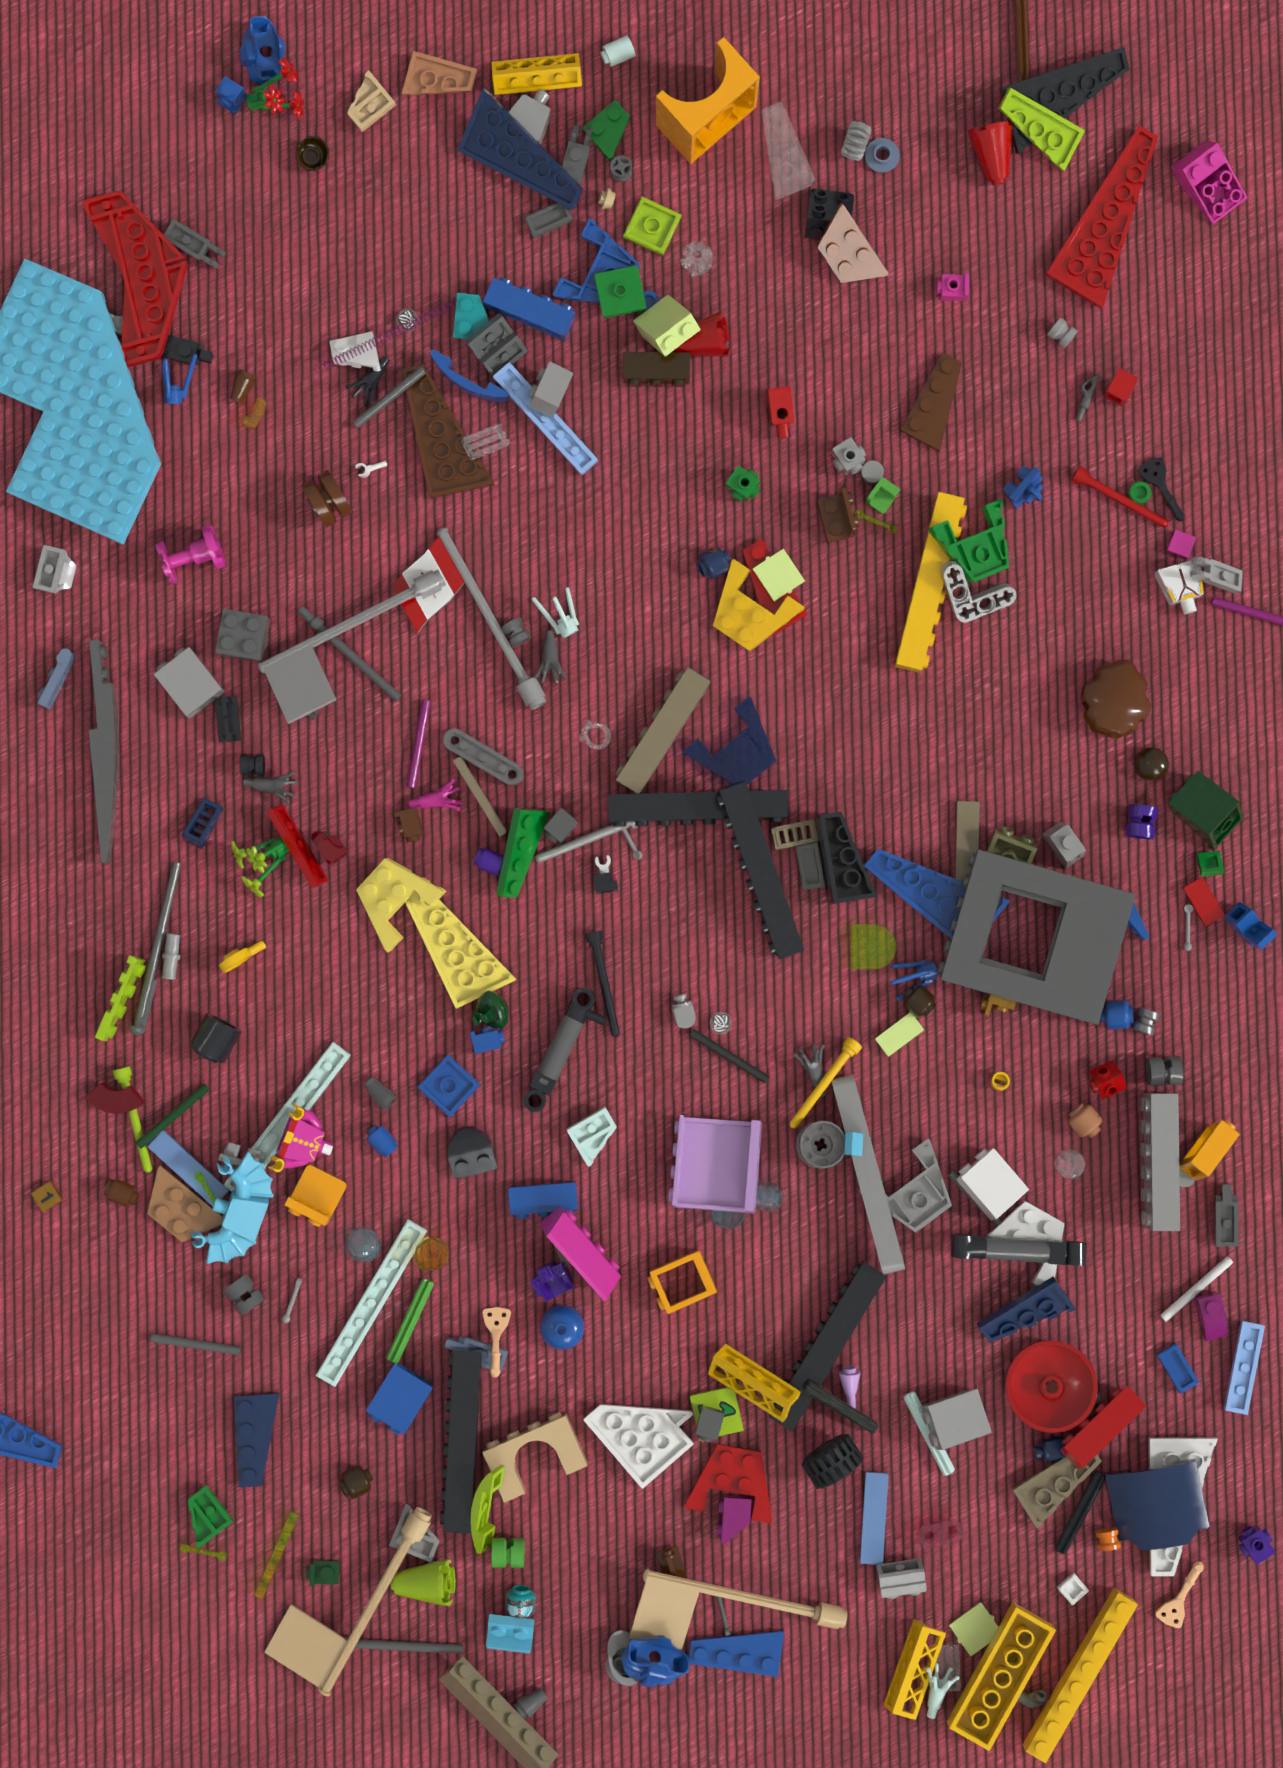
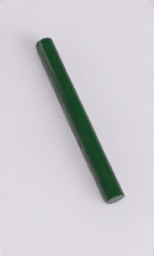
M204 1083L137 1140L135 1142L137 1146L142 1149L210 1090Z

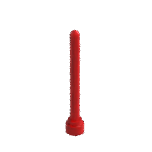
M1079 465L1075 471L1071 482L1083 486L1086 484L1160 527L1165 528L1168 526V520L1090 477L1087 469Z

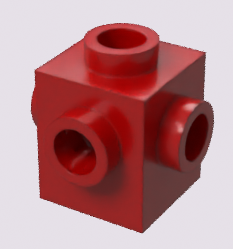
M1114 1060L1089 1071L1091 1080L1088 1083L1094 1094L1098 1092L1102 1100L1127 1088L1123 1074Z

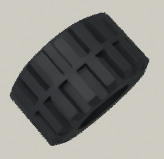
M841 1434L812 1451L801 1465L816 1489H822L835 1484L853 1472L861 1464L864 1457L850 1435Z

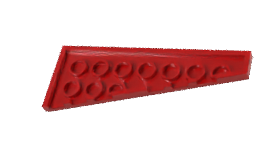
M1140 125L1046 273V276L1100 309L1105 303L1148 165L1158 136Z

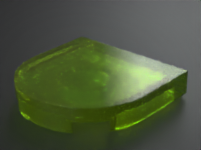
M851 924V969H880L888 965L896 953V941L890 931L880 925Z

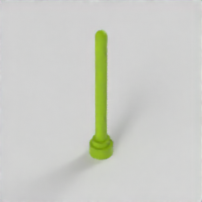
M130 1066L113 1071L114 1079H117L118 1083L121 1084L122 1090L130 1086L129 1080H131L130 1075H132ZM137 1109L128 1112L135 1140L137 1141L143 1136V1131ZM145 1145L142 1149L137 1146L143 1170L149 1173L152 1171V1165L147 1146Z

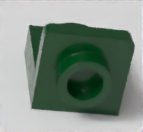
M313 1559L310 1566L306 1567V1580H310L309 1586H315V1584H339L340 1560Z

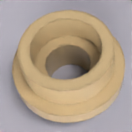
M610 188L600 193L598 204H601L600 209L605 210V208L610 210L613 205L616 193L612 192Z

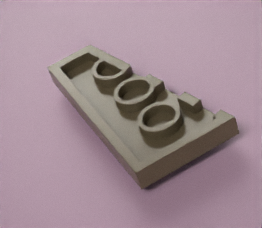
M1096 1455L1084 1468L1078 1470L1065 1457L1050 1464L1012 1488V1490L1038 1529L1043 1524L1042 1522L1057 1509V1506L1102 1461Z

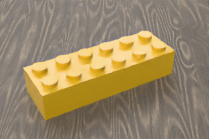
M1012 1602L946 1721L949 1728L990 1751L1056 1631L1054 1626Z

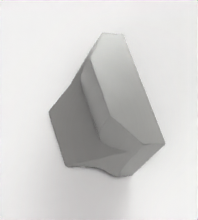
M43 545L32 588L56 594L59 590L72 587L77 565L68 557L66 550Z

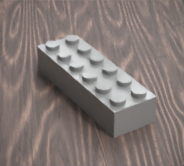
M1143 1093V1098H1140L1139 1102L1140 1111H1143V1120H1140V1133L1144 1134V1143L1140 1144V1154L1144 1156V1165H1141L1140 1168L1141 1179H1144V1188H1141V1201L1145 1205V1211H1141V1223L1145 1224V1228L1151 1231H1180L1178 1094Z

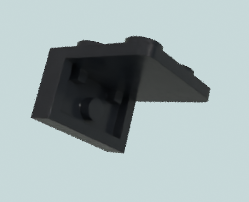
M811 189L804 238L820 240L841 203L844 204L852 217L854 195L846 192Z

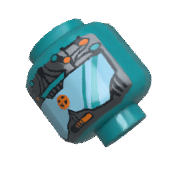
M515 1585L507 1592L505 1610L509 1616L528 1618L534 1614L536 1596L530 1590V1587Z

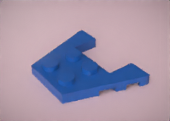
M589 218L581 238L601 248L583 286H579L561 277L554 290L553 298L600 304L594 274L638 265V269L640 268V264L627 251L612 240L610 235L603 231L594 220Z

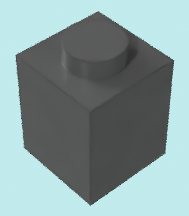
M560 808L544 827V830L547 831L545 836L554 844L557 841L562 844L579 823L565 810Z
M702 1405L695 1429V1434L699 1435L698 1439L706 1442L718 1439L725 1415L724 1411Z

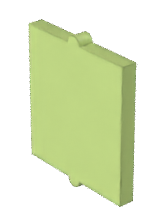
M784 549L771 557H766L764 562L753 568V571L773 601L787 593L791 594L794 588L805 582Z
M981 1602L949 1624L958 1638V1643H962L970 1656L989 1644L998 1629L994 1616L988 1613Z

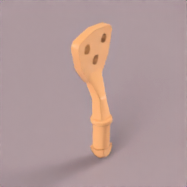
M499 1307L483 1310L485 1326L492 1334L493 1340L492 1353H490V1374L494 1378L500 1374V1335L508 1326L511 1316L509 1309Z
M1198 1561L1193 1564V1568L1188 1576L1185 1577L1184 1584L1177 1596L1165 1602L1156 1610V1617L1166 1625L1175 1628L1182 1627L1185 1617L1184 1600L1188 1591L1195 1585L1199 1574L1203 1572L1204 1565L1202 1562Z

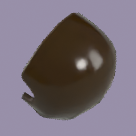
M307 136L298 144L295 154L299 166L306 171H318L327 164L330 150L327 143L320 137Z
M1153 747L1140 751L1136 755L1134 762L1136 773L1147 781L1162 779L1168 773L1170 765L1167 755L1160 749Z

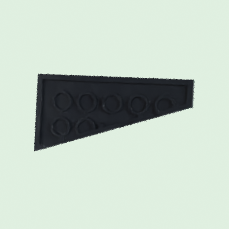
M1122 47L999 88L1003 99L1008 88H1012L1065 119L1130 68L1125 48ZM1012 123V139L1016 154H1019L1032 142Z

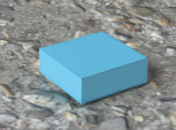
M846 1132L844 1154L862 1156L863 1133Z

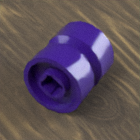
M1129 804L1128 817L1131 820L1126 824L1125 836L1153 840L1156 829L1153 822L1157 821L1158 808L1141 804Z

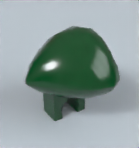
M487 990L480 996L474 1007L472 1017L474 1025H479L482 1022L490 1027L503 1029L508 1023L509 1010L507 1002L497 992Z

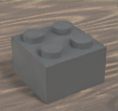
M223 609L215 653L221 657L257 663L263 662L271 620L264 615Z

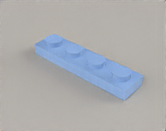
M1242 1320L1240 1322L1224 1404V1410L1248 1415L1265 1328L1264 1325Z

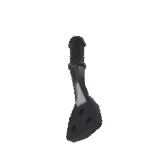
M1158 457L1147 461L1138 468V474L1146 482L1157 486L1165 498L1166 505L1175 516L1174 518L1182 522L1185 519V514L1181 511L1176 499L1168 491L1165 483L1166 467L1163 458Z

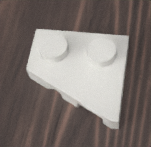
M373 332L329 341L332 357L335 358L336 356L339 365H351L355 368L367 366L373 367L374 371H381L377 349L371 341L374 337ZM343 352H345V353H344V357H345V359H346V362H345L344 358H343L341 355H340L341 361L339 360V358H338V357H339V354H342V355H343Z

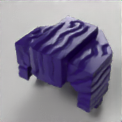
M552 1261L536 1271L538 1276L530 1280L537 1296H542L545 1302L575 1288L572 1275L565 1261L559 1263Z

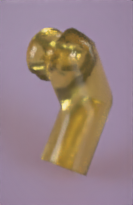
M257 398L251 417H243L242 426L244 428H249V430L256 428L266 408L267 402L264 399Z

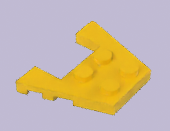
M733 559L713 626L747 650L752 651L781 626L787 624L798 613L800 614L805 607L787 596L776 614H772L738 591L751 570Z

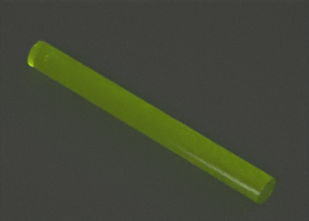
M294 1511L290 1512L256 1590L255 1596L257 1598L263 1599L299 1514Z

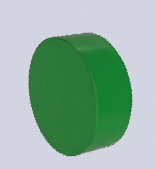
M1135 482L1128 490V498L1140 505L1146 503L1151 497V488L1145 482Z

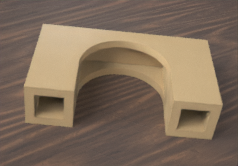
M560 1412L554 1413L548 1417L549 1421L540 1424V1421H536L528 1425V1430L520 1433L519 1430L507 1434V1439L501 1442L496 1439L486 1444L487 1448L482 1453L490 1471H493L501 1464L505 1466L502 1486L498 1488L504 1503L526 1492L516 1468L515 1456L520 1447L530 1441H543L551 1445L557 1452L566 1475L587 1467V1459L567 1413L562 1415Z

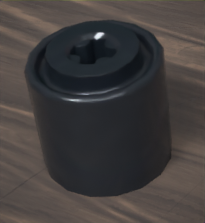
M206 1013L190 1042V1047L199 1056L214 1063L224 1064L242 1031L233 1024L213 1014Z

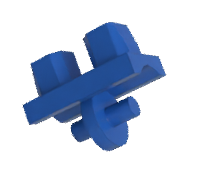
M1022 466L1017 473V478L1022 481L1021 484L1016 486L1014 483L1009 482L1004 487V494L1010 499L1012 506L1016 509L1024 501L1030 504L1033 499L1040 502L1043 498L1039 493L1043 488L1040 484L1043 478L1039 474L1040 470L1034 467L1032 470Z

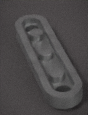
M450 729L445 733L443 742L451 752L507 785L515 786L522 781L523 770L515 762L459 729ZM453 737H458L459 743L453 745L451 743V739ZM515 771L517 775L511 779L508 777V773Z

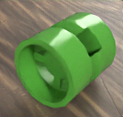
M492 1538V1568H505L507 1564L511 1568H524L525 1538H511L510 1541H507L506 1538Z

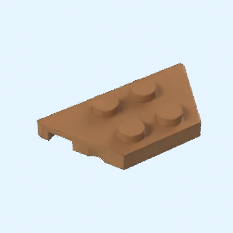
M162 1165L159 1166L147 1213L150 1217L181 1242L191 1239V1233L194 1231L204 1233L222 1225L223 1216L220 1213L212 1211V1206Z

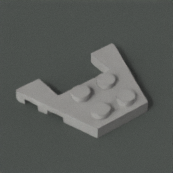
M929 1138L912 1150L926 1170L890 1197L886 1195L891 1215L914 1232L919 1231L952 1206Z

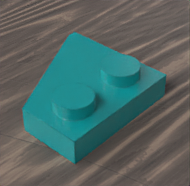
M457 293L453 338L468 339L488 323L489 318L485 312L480 295Z

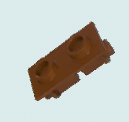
M678 1546L656 1552L663 1574L687 1579Z

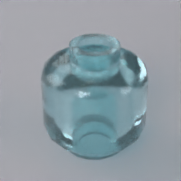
M758 1181L755 1210L774 1212L776 1208H780L783 1192L779 1190L777 1184Z

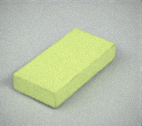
M909 1012L876 1037L875 1040L889 1057L924 1031V1029Z

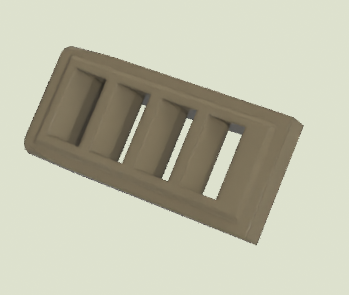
M814 819L770 829L775 851L818 842ZM809 825L811 838L807 839L804 826ZM800 827L803 840H798L796 828ZM792 829L794 842H790L787 830ZM783 831L785 838L784 844H781L779 832Z

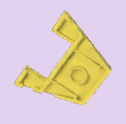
M385 858L356 889L386 952L392 951L404 938L388 920L415 891L429 906H433L447 892L445 889L435 886L429 880L417 876L411 870L389 858Z

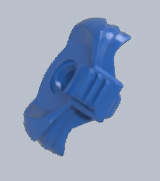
M256 16L250 19L249 27L242 38V45L239 51L241 65L246 66L250 79L259 84L265 83L280 73V69L283 67L279 64L278 60H283L282 58L285 56V42L278 35L275 26L266 16ZM264 46L272 49L273 54L268 58L260 54V49Z
M664 1635L653 1636L647 1639H632L622 1653L625 1673L630 1677L639 1679L641 1686L653 1688L658 1684L668 1685L689 1671L690 1658L676 1648L671 1640ZM651 1651L659 1655V1662L650 1661L649 1654Z

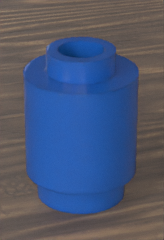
M374 1125L366 1133L368 1135L366 1141L379 1155L382 1154L384 1158L398 1148V1145L395 1143L397 1140L383 1125L380 1127Z

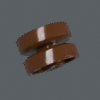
M328 469L318 475V480L323 489L319 490L312 480L301 485L308 497L307 501L316 516H320L326 528L336 523V517L331 510L333 507L336 508L342 517H346L353 512Z

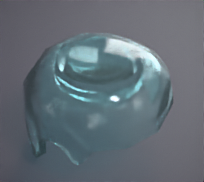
M710 1210L715 1224L726 1229L738 1227L745 1216V1213Z
M368 1227L354 1229L346 1239L348 1254L359 1263L371 1262L376 1259L381 1250L379 1237L376 1232Z

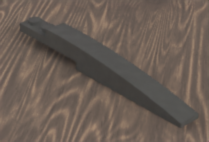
M89 640L98 728L89 730L101 863L110 864L116 821L119 770L116 686L112 683H106L109 680V670L104 664V659L107 658L106 645H103L99 640Z

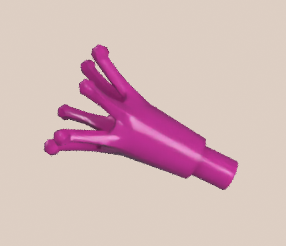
M452 778L448 784L437 791L409 800L410 808L448 807L460 811V807L451 805V803L461 805L462 801L447 798V795L460 790V787L456 786V788L452 789V784L455 782V779Z

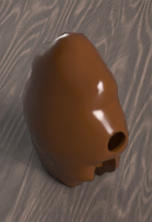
M1118 660L1110 665L1100 666L1096 670L1095 679L1084 684L1080 700L1085 708L1083 718L1090 726L1091 732L1117 740L1124 735H1129L1136 731L1138 723L1148 717L1151 710V703L1145 695L1148 683L1129 660Z

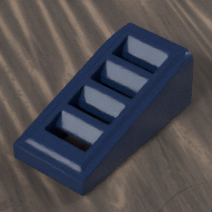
M203 798L182 833L183 840L203 849L224 808ZM206 807L214 811V815L205 812L204 808ZM200 816H203V817L209 819L210 822L208 823V822H206V821L200 819ZM199 824L200 826L204 827L205 830L203 831L195 827V825ZM194 832L200 835L201 837L197 838L191 835V833Z

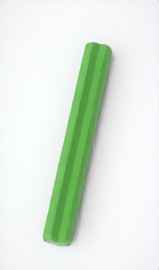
M428 1279L421 1280L386 1358L392 1363L399 1362L434 1286V1283Z

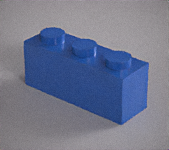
M576 1182L508 1188L510 1215H515L516 1219L529 1218L531 1213H538V1217H547L560 1206L565 1211L570 1209L573 1214L574 1210H578Z

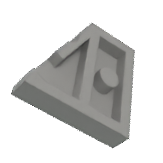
M405 1504L389 1546L396 1549L399 1548L404 1539L401 1529L411 1511H414L407 1504ZM428 1528L421 1542L415 1541V1543H412L407 1553L431 1563L439 1544V1539Z

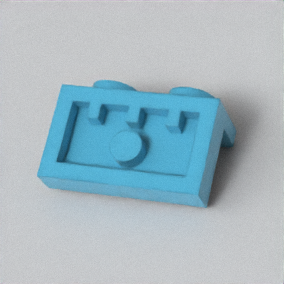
M489 1614L486 1648L531 1653L534 1619Z

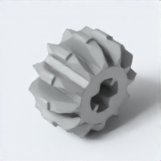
M852 121L850 123L841 149L842 156L850 160L859 161L862 159L871 133L870 126L860 121Z

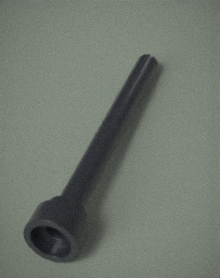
M601 930L584 934L586 943H589V947L592 946L611 1035L618 1037L620 1030L600 945L603 944V933Z

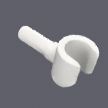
M383 461L368 466L358 463L355 468L361 469L364 467L365 472L358 476L366 478L371 471L386 467L387 463Z

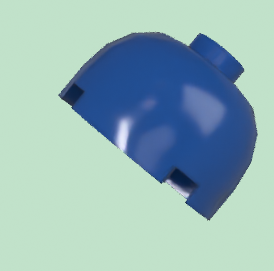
M553 1306L544 1313L540 1322V1333L543 1340L550 1347L557 1350H568L575 1347L581 1341L584 1334L585 1322L583 1317L572 1306Z

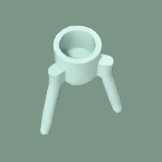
M568 587L565 588L571 618L569 615L565 616L557 597H553L561 619L557 620L559 625H557L535 597L532 598L536 607L553 626L556 634L561 633L562 638L577 632V625H579Z

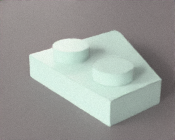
M604 1106L566 1130L589 1167L593 1164V1160L599 1151L602 1150L607 1139L612 1135L617 1126Z

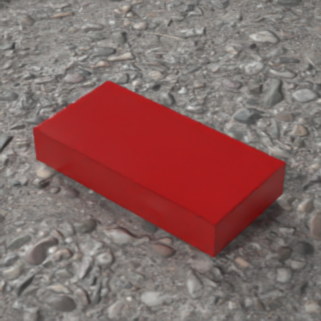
M1203 877L1182 888L1204 927L1225 916Z

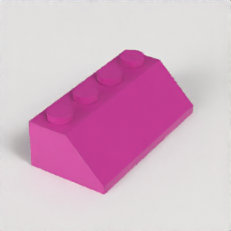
M560 1206L540 1224L549 1240L605 1301L621 1278L618 1272L620 1267L612 1257L610 1259L605 1257L603 1253L606 1251L598 1241L593 1243L590 1240L591 1234L584 1225L579 1227L575 1223L577 1218L571 1210L567 1209L565 1211Z

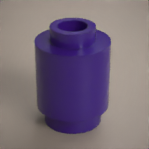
M480 848L473 864L478 866V869L498 877L499 873H501L504 855L487 848L485 850Z

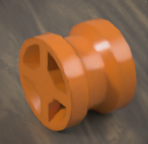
M1103 1528L1095 1531L1096 1537L1099 1538V1551H1111L1121 1547L1120 1541L1117 1540L1118 1528Z

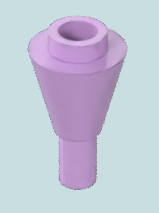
M844 1366L843 1370H840L838 1374L846 1394L847 1404L856 1408L855 1394L861 1371L856 1369L855 1366Z

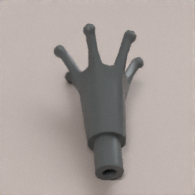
M546 631L542 661L534 678L537 679L542 671L543 675L540 682L544 683L547 671L551 669L554 681L557 684L559 683L557 674H561L563 679H567V675L564 674L558 660L554 631Z
M290 771V773L278 777H255V779L245 777L243 784L247 787H254L255 790L274 794L284 800L286 804H289L290 801L284 796L288 795L291 798H295V794L283 790L282 786L297 784V780L288 781V777L294 775V771Z
M812 1044L811 1060L807 1058L801 1048L798 1049V1052H800L804 1061L796 1053L792 1054V1057H795L802 1064L812 1086L815 1088L824 1077L822 1070L824 1044L820 1045L819 1050L816 1049V1044ZM824 1091L820 1097L825 1096L826 1091Z

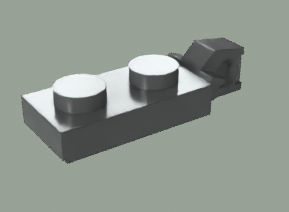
M1220 1183V1195H1215L1214 1246H1238V1201L1236 1195H1232L1231 1184Z

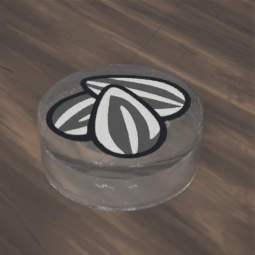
M411 309L401 310L396 318L397 325L402 326V323H404L403 328L405 332H413L418 327V322L415 319L416 328L412 322L413 318H418L417 313ZM409 320H412L410 321V324L413 329H411L410 325L406 323V321L409 322Z
M717 1012L710 1019V1027L717 1034H725L732 1027V1019L725 1012Z

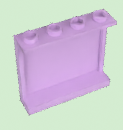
M680 1115L679 1121L675 1122V1134H678V1141L673 1144V1156L676 1157V1164L671 1167V1179H674V1188L669 1190V1201L672 1202L673 1207L755 1214L762 1133L761 1121L689 1118Z

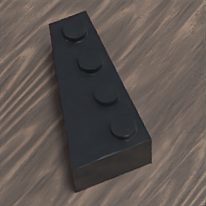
M842 811L816 816L815 823L829 905L878 897L869 880L868 872L865 870L860 859L859 851L852 840L853 837Z

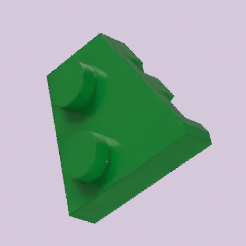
M614 100L582 128L584 133H586L588 128L593 129L591 141L609 162L613 160L614 153L622 139V134L628 125L630 116Z
M208 1485L188 1499L189 1510L192 1515V1526L196 1537L195 1543L199 1549L230 1525L234 1519Z

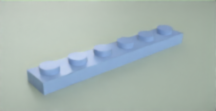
M510 362L493 376V379L499 386L509 393L510 398L581 476L598 462L593 453L556 413L551 418L529 407L532 398L528 397L532 386Z

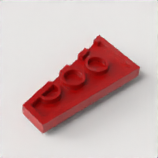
M762 539L743 549L742 552L747 568L751 570L749 574L760 606L775 615L787 596L801 604L793 590L791 594L787 593L773 601L753 571V568L764 562L766 557L772 556ZM805 609L800 614L798 613L787 624L781 626L770 637L806 617L808 614Z

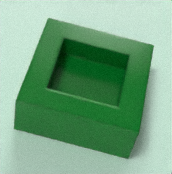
M1220 851L1197 854L1196 858L1201 877L1222 875L1224 873Z

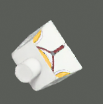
M1191 561L1163 568L1154 573L1168 604L1171 606L1181 603L1184 615L1197 611L1194 599L1203 595L1202 580L1190 577L1192 570L1201 571V567L1193 565Z

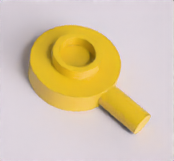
M261 940L249 948L242 950L237 948L223 957L224 961L219 964V967L223 973H227L247 961L251 956L265 949L266 945Z

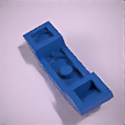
M433 349L430 352L439 371L460 390L487 401H509L510 395L505 390L491 382L486 389L478 386L452 371L453 363L451 359Z

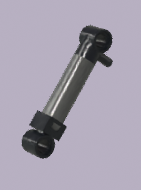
M580 988L574 992L541 1064L532 1079L530 1086L534 1089L527 1092L523 1100L526 1109L531 1112H539L546 1106V1094L551 1095L586 1019H590L600 1025H604L606 1017L591 1010L595 1002V996L589 989ZM581 993H587L590 996V1002L586 1006L580 1005L577 1001ZM533 1094L541 1097V1104L538 1107H533L529 1103V1098Z
M952 1234L951 1257L1085 1266L1087 1243Z

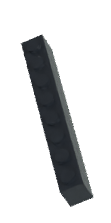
M742 780L718 789L719 795L716 798L720 808H725L727 816L723 818L727 829L732 828L734 837L731 838L734 849L735 851L739 850L742 856L738 860L742 871H747L749 879L746 880L750 893H755L757 900L753 901L757 914L762 913L764 921L760 923L764 934L769 933L772 941L768 943L772 956L776 955L780 960L804 951L746 782Z
M787 790L749 791L759 822L760 819H769V823H781L783 818L788 817ZM719 792L614 794L607 796L608 823H613V827H626V823L635 822L637 827L649 826V822H658V826H670L671 822L680 821V825H694L693 821H702L703 825L716 824V820H724L723 817L727 816L725 808H720L716 796L719 795Z
M863 1260L860 1264L856 1263L850 1272L852 1278L849 1283H843L838 1292L841 1295L836 1303L833 1301L826 1311L829 1314L825 1322L820 1321L814 1331L817 1335L813 1342L811 1340L807 1342L803 1349L805 1355L802 1360H796L791 1369L793 1372L791 1378L784 1380L801 1391L799 1398L790 1407L787 1418L784 1422H781L771 1414H768L769 1418L792 1432L813 1399L812 1396L803 1391V1386L807 1381L821 1386L887 1277ZM773 1403L775 1408L782 1412L783 1407Z
M455 1347L453 1353H449L448 1365L453 1368L452 1376H448L447 1389H451V1398H447L446 1412H450V1421L445 1422V1434L449 1435L448 1443H444L443 1457H447V1466H443L442 1479L446 1480V1488H442L441 1502H445V1510L440 1512V1525H444L443 1532L471 1533L482 1348Z

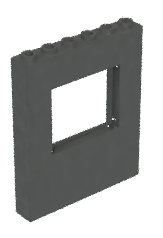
M977 849L976 854L972 853L968 864V866H972L970 875L966 874L963 880L962 887L966 888L964 896H959L956 909L959 910L958 916L952 919L950 931H953L951 940L947 939L943 952L947 953L945 961H940L937 974H940V980L1098 1025L1136 894ZM1001 891L1061 907L1042 974L983 958Z

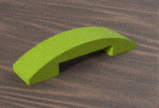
M502 1464L482 1480L473 1499L471 1533L476 1552L482 1554L492 1546L495 1525L489 1523L488 1519L492 1493L502 1486L505 1466Z

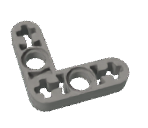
M948 561L941 568V576L953 614L961 622L972 621L1009 606L1016 600V591L1006 583L971 596L964 572L958 563ZM951 568H954L955 570L954 576L957 581H953L952 577L949 575ZM956 587H963L962 595L954 597L953 590ZM1007 591V598L1004 599L1002 597L1004 595L1003 592ZM983 598L990 599V604L986 608L979 607V603ZM972 603H974V606H975V608L977 609V611H974V610H973L974 607H973ZM963 607L967 608L965 615L961 614Z

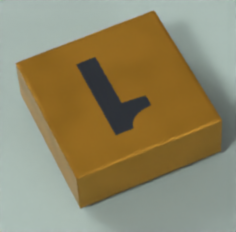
M52 1181L31 1193L42 1212L47 1211L63 1200Z

